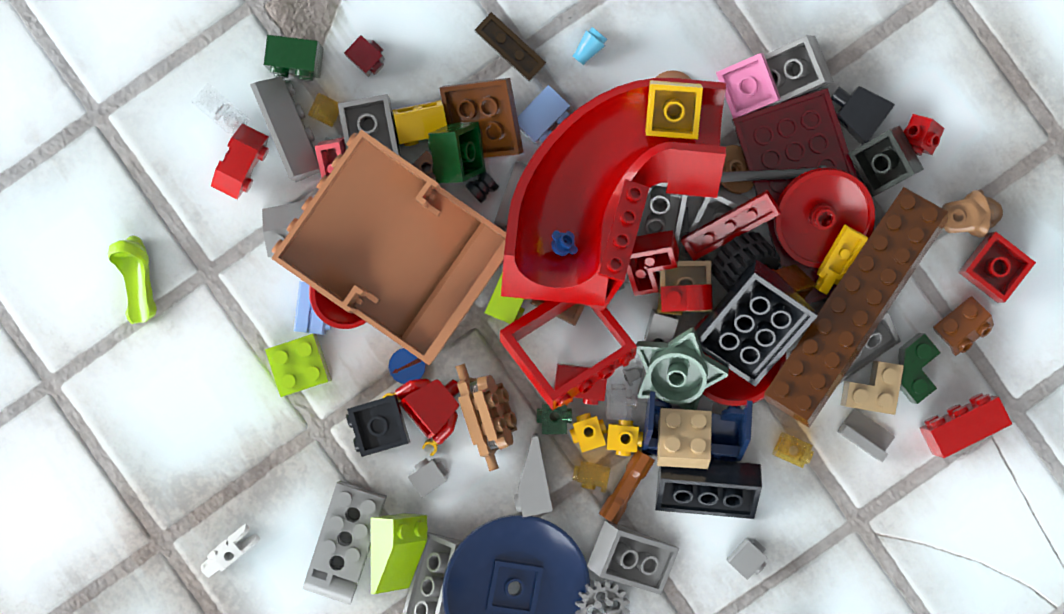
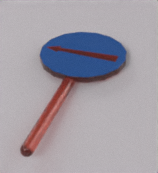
M405 348L397 350L389 360L390 374L394 380L401 384H405L410 380L421 379L425 373V362Z

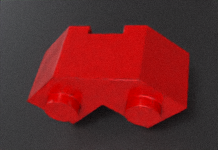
M242 123L227 145L229 150L225 154L224 160H220L215 168L211 187L237 200L243 192L247 193L253 183V179H251L253 168L259 160L264 161L269 152V148L266 147L269 136Z

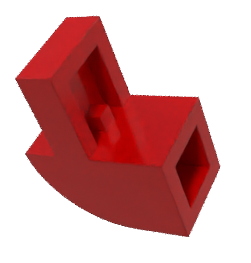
M712 284L660 286L662 312L713 310Z

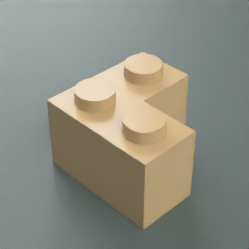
M873 361L869 385L844 381L840 405L895 415L904 365Z

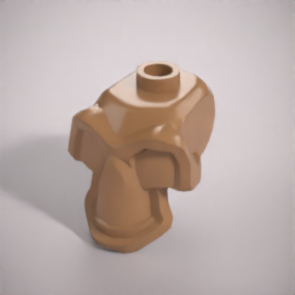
M982 189L972 191L963 200L945 203L942 206L944 210L948 211L947 223L944 226L945 231L948 233L968 232L979 238L988 237L989 229L993 228L1003 216L1002 206L994 199L984 196Z

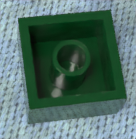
M267 35L263 65L270 73L274 74V77L282 76L283 78H288L289 75L298 76L299 80L313 81V78H320L324 48L316 40Z
M479 121L451 123L428 133V147L431 150L433 160L432 172L437 183L465 182L486 171Z

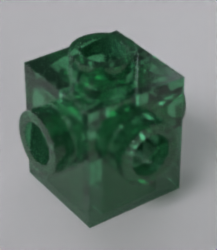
M542 403V408H537V423H542V434H567V423H572V408H567L564 404L552 410L547 403ZM552 412L559 414L556 420H552L549 416Z

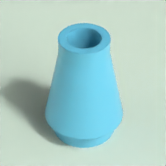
M591 27L589 31H585L573 57L584 65L605 47L604 43L607 41V38Z

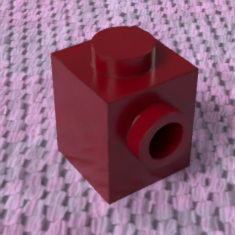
M362 35L344 52L345 56L368 77L371 74L376 75L384 66L383 61L385 58L381 54L383 49L374 40L369 43Z

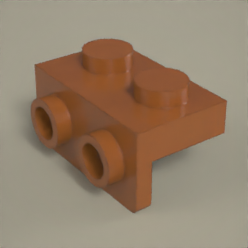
M971 296L933 326V329L951 348L952 353L957 356L968 351L972 347L973 342L979 337L988 335L994 323L992 315Z

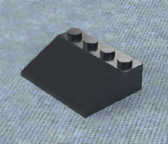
M756 259L699 326L696 334L704 353L756 386L817 318L818 313L776 272Z

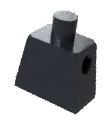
M860 86L851 95L841 87H838L831 96V100L841 106L836 114L839 123L861 145L870 140L895 106L891 101Z

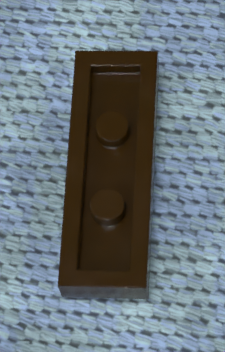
M492 12L474 30L477 35L529 82L546 65V62Z

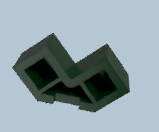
M925 333L915 335L899 348L898 354L899 365H904L900 390L914 404H919L937 389L922 368L941 352Z

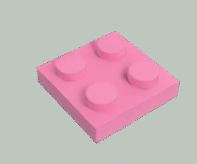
M759 53L716 72L719 82L726 83L725 98L733 119L781 100L764 53Z

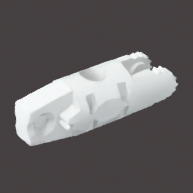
M245 523L207 555L208 559L201 565V571L208 578L218 570L222 572L260 540V537L254 534L240 543L239 540L250 530L249 526Z

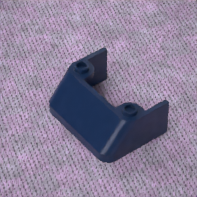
M650 391L646 406L642 452L647 455L657 456L661 408L672 409V405L659 398H655L656 392ZM747 401L744 409L740 406H728L721 414L712 413L711 460L740 462L751 441L753 401Z

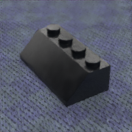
M710 460L708 469L659 466L655 510L754 519L762 489L761 464Z

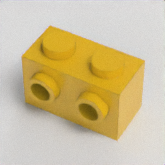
M441 100L392 110L399 144L404 143L405 146L416 145L419 143V140L428 139V133L447 125Z

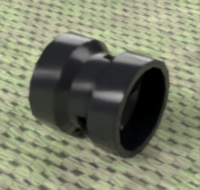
M486 171L477 175L478 180L469 181L465 185L481 204L487 199L489 191L495 192L499 188V185Z

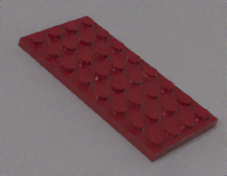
M828 88L732 119L748 171L819 168L820 165H825L826 168H837L857 178ZM794 179L752 181L756 196L768 190L777 204L783 190ZM774 218L765 222L773 247L781 257L780 268L796 264L816 283L820 277L817 275L819 268L809 267L794 260L782 248L777 239L774 229ZM833 284L827 295L814 287L804 300L811 304L827 299L837 285Z

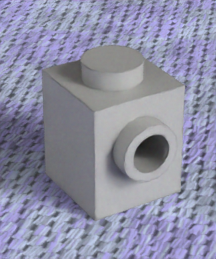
M425 458L414 466L416 471L408 476L415 489L423 498L448 480L446 474L449 472L441 460L436 462L434 458L431 461Z
M746 538L726 560L748 580L754 573L756 575L759 574L767 563L765 561L767 557L763 554L766 549L757 540L754 539L751 543Z

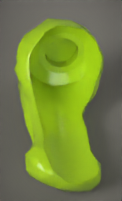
M132 235L126 240L112 243L109 246L107 255L109 261L123 275L128 298L125 315L131 324L144 323L156 315L157 307L153 300L149 275V257L141 238Z

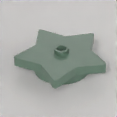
M693 327L668 343L637 341L636 351L646 370L638 391V398H649L650 391L656 392L655 398H659L667 403L678 404L685 410H697L704 390L728 376L729 369L703 353L695 328Z

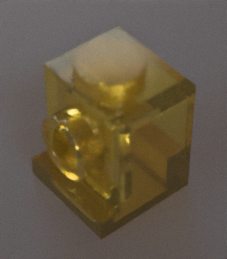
M781 432L772 455L803 468L804 464L808 465L813 457L814 451L811 450L813 445ZM791 446H796L798 449L794 455H791L789 452Z
M580 460V465L574 466L572 480L580 482L581 487L595 490L596 486H599L600 492L606 493L611 468L610 466Z

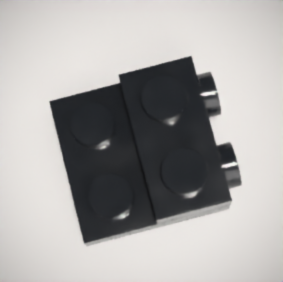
M396 394L347 409V423L350 428H353L355 434L353 439L354 447L357 452H360L361 457L410 443Z

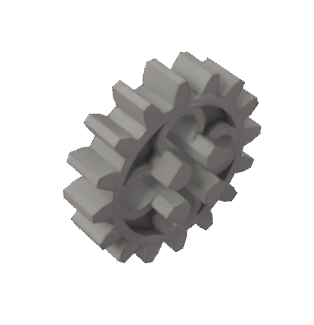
M595 580L593 588L585 585L587 592H579L578 594L582 597V600L575 602L581 608L575 612L576 614H587V610L590 607L596 608L593 609L592 614H603L598 610L602 608V604L596 598L598 592H603L601 600L607 605L603 607V611L606 614H630V610L625 608V605H628L630 601L627 598H623L626 592L623 589L618 590L619 585L616 583L610 586L608 580H604L602 585L599 581ZM617 600L618 605L615 608H610L609 606L613 605V601Z

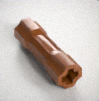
M637 449V452H634L628 462L624 475L613 493L608 496L598 514L617 525L627 509L628 501L640 481L646 477L655 459Z

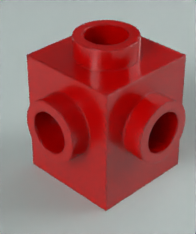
M912 114L907 127L904 129V134L916 155L922 156V153L933 156L945 128L934 119Z

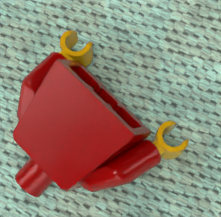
M427 378L410 380L397 388L395 393L390 392L383 396L385 398L397 395L401 407L428 438L423 444L422 449L428 444L433 445L434 450L430 453V456L437 452L438 444H443L455 429L458 418L456 410L459 407V403L454 397L460 392L457 386L458 382L454 379L445 386L438 379L434 381Z

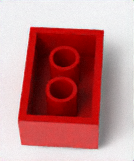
M980 393L969 399L970 403L962 407L958 404L947 409L948 414L940 418L936 415L925 420V425L919 429L932 455L946 458L1012 425L1000 398Z

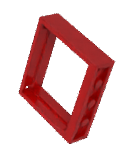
M546 301L500 330V342L552 410L564 404L567 406L574 396L579 393L585 394L594 386V383L600 379H608L613 375L614 370L620 366H628L629 362L635 358L637 345L607 308L604 311L592 308V310L622 347L557 390L552 388L517 341L576 303Z

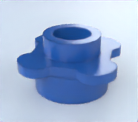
M556 230L552 233L551 247L556 254L566 256L568 253L571 255L577 253L578 248L574 244L575 236L572 232L560 233Z

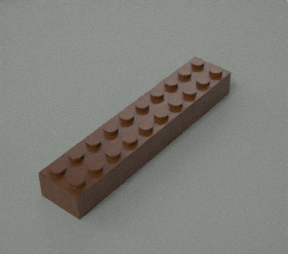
M902 188L819 311L817 318L811 323L765 391L764 396L768 403L810 428L947 223L948 211L909 189Z

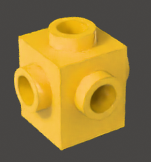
M590 412L576 416L577 421L572 422L574 428L569 429L573 443L579 442L582 453L606 445L603 434L607 433L603 419L598 420L597 416H591ZM585 428H592V433L590 435H585Z
M619 419L618 424L608 423L606 449L616 450V455L631 456V452H637V446L642 447L643 432H639V427L633 425L634 421ZM628 434V440L625 442L621 441V436Z

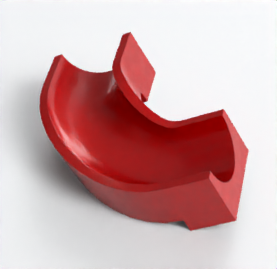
M681 78L637 80L617 86L596 96L563 120L534 153L515 188L508 214L501 296L604 306L608 278L598 275L625 179L648 187L659 183H666V193L717 198L726 157V147L720 146L726 83ZM650 80L702 85L698 139L646 136ZM557 230L560 233L570 231L574 234V244L578 248L575 255L568 253L566 256H560L553 251L551 242L554 231Z

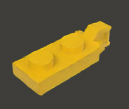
M844 225L819 267L817 275L820 277L816 282L815 288L827 295L833 284L838 285L867 242L868 237Z

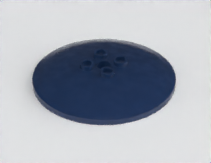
M508 515L493 519L482 524L467 535L450 558L442 587L445 614H576L575 612L581 608L575 602L582 600L578 593H586L585 585L590 586L587 563L575 541L560 527L545 519L535 516L523 517L522 515ZM514 581L519 582V591L516 594H509V584Z

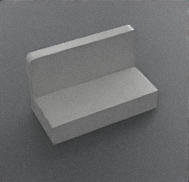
M855 408L837 431L880 462H883L887 457L888 453L885 451L895 438L892 433Z

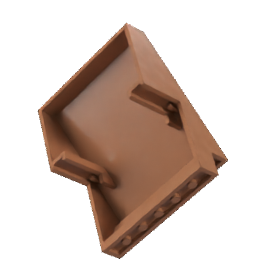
M360 130L358 134L354 132L347 141L348 149L344 155L339 154L331 165L334 169L330 175H324L316 186L319 189L313 198L310 196L301 208L304 212L300 218H294L287 227L289 233L284 240L280 239L271 251L274 253L271 259L348 313H355L430 366L502 264L506 232L441 188L439 183L363 130Z

